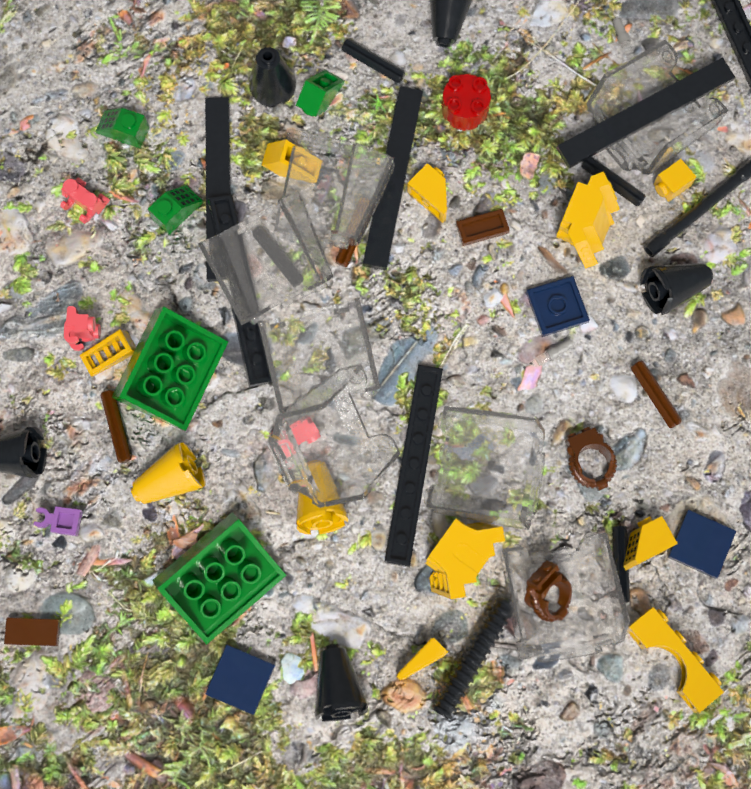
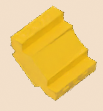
M604 171L591 176L588 185L580 182L577 183L556 236L576 248L585 269L598 264L594 253L604 250V239L610 226L615 224L610 213L620 210L615 192Z
M456 518L426 560L425 564L434 570L429 577L431 592L449 599L466 597L464 584L477 582L476 576L490 557L495 556L493 543L505 541L503 526L485 522L466 525Z

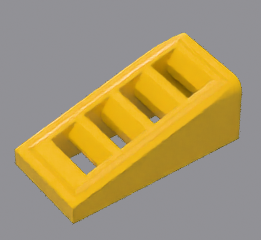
M119 329L82 353L80 357L90 376L94 377L131 357L136 346L129 333ZM119 341L122 342L125 349H122ZM113 345L117 354L114 355L109 346ZM102 350L105 352L108 360L106 361L100 352ZM93 355L96 356L100 364L97 367L91 357Z
M431 638L396 674V678L399 681L406 679L442 658L448 651L435 638Z

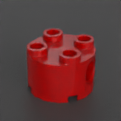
M471 74L454 75L449 79L443 91L442 115L445 120L447 119L453 128L463 131L473 130L487 119L491 94L486 79Z

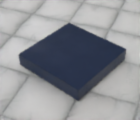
M574 276L526 290L527 298L542 337L589 323L590 319Z
M687 510L675 538L678 544L671 547L667 558L717 579L736 531Z
M226 645L205 695L255 715L276 665Z

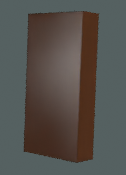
M503 208L456 221V228L462 246L509 234L510 232Z
M6 618L4 644L58 647L61 620Z

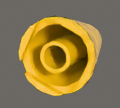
M179 442L171 447L132 482L133 488H131V493L137 502L141 501L143 504L200 490L204 487L206 481L201 467L197 469L194 462L197 458L184 442Z
M318 460L307 461L300 468L296 518L297 530L311 535L310 530H318L319 534L336 531L345 526L344 521L348 522L347 512L325 464L320 463Z

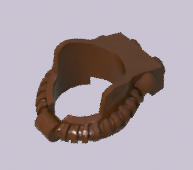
M587 427L581 430L582 433L580 434L572 433L567 436L568 439H566L565 443L570 456L568 460L570 462L568 463L569 470L572 472L571 475L574 476V479L577 480V483H581L586 488L591 487V489H594L595 487L597 491L608 487V482L612 480L611 478L616 473V455H614L611 446H608V443H604L603 435L598 433L595 427L592 429ZM584 450H599L606 458L608 470L602 479L595 481V479H590L582 474L578 456Z
M548 560L543 562L527 580V592L524 602L534 610V613L540 619L548 622L562 621L569 613L567 608H569L571 603L572 587L565 575L559 572L558 565ZM553 585L559 588L557 603L560 607L556 612L548 610L549 601L545 600L549 589Z

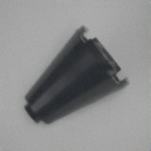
M430 0L432 39L437 42V46L449 48L452 44L456 43L473 0Z
M265 47L257 53L249 78V89L254 100L268 107H276L275 105L287 103L294 96L296 90L294 73L279 52L271 47Z
M704 263L650 266L641 273L640 285L645 284L646 292L642 293L643 298L653 313L667 314L709 287L712 283L713 272Z
M26 427L0 436L1 473L37 478V474L44 472L47 450L41 446L40 440L45 439L40 429L37 427Z
M339 644L325 646V650L320 652L314 711L315 719L318 720L322 717V721L332 722L351 719V714L354 712H358V716L364 715L368 712V705L346 649L340 648Z

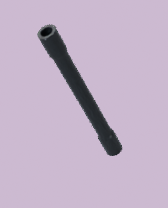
M751 159L670 227L645 244V252L650 257L657 255L675 237L740 184L750 179Z

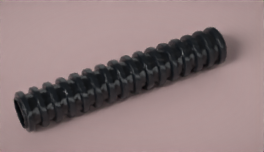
M502 597L495 598L496 603L491 605L492 610L486 613L488 617L483 618L482 621L484 623L479 625V632L474 633L475 638L470 640V647L467 646L465 648L466 654L463 653L461 655L463 659L461 661L458 660V667L453 669V676L449 675L450 681L448 683L445 682V689L440 691L441 696L436 697L437 703L431 706L432 710L446 719L453 718L451 714L453 711H457V704L460 705L462 703L460 699L466 696L465 690L470 689L468 685L470 682H474V675L477 676L479 674L477 672L478 668L482 669L483 665L481 663L483 661L486 662L487 658L485 656L491 653L490 648L495 646L494 641L499 640L498 634L503 633V626H507V619L512 617L511 612L516 611L515 605Z

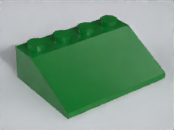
M164 306L156 308L111 398L186 431L228 341Z
M232 512L152 581L159 592L207 645L287 575Z

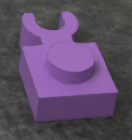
M55 506L53 514L45 508H36V512L44 514L45 519L42 522H34V526L47 528L51 525V533L78 537L83 511Z

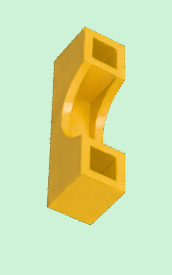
M652 607L627 626L625 630L641 649L650 647L662 648L676 658L681 668V682L677 693L694 713H700L724 693L720 688L722 683L712 672L708 673L702 666L704 664L702 658L695 651L690 652L685 646L686 640L682 634L670 628L667 624L669 622L667 616L660 609L656 610Z

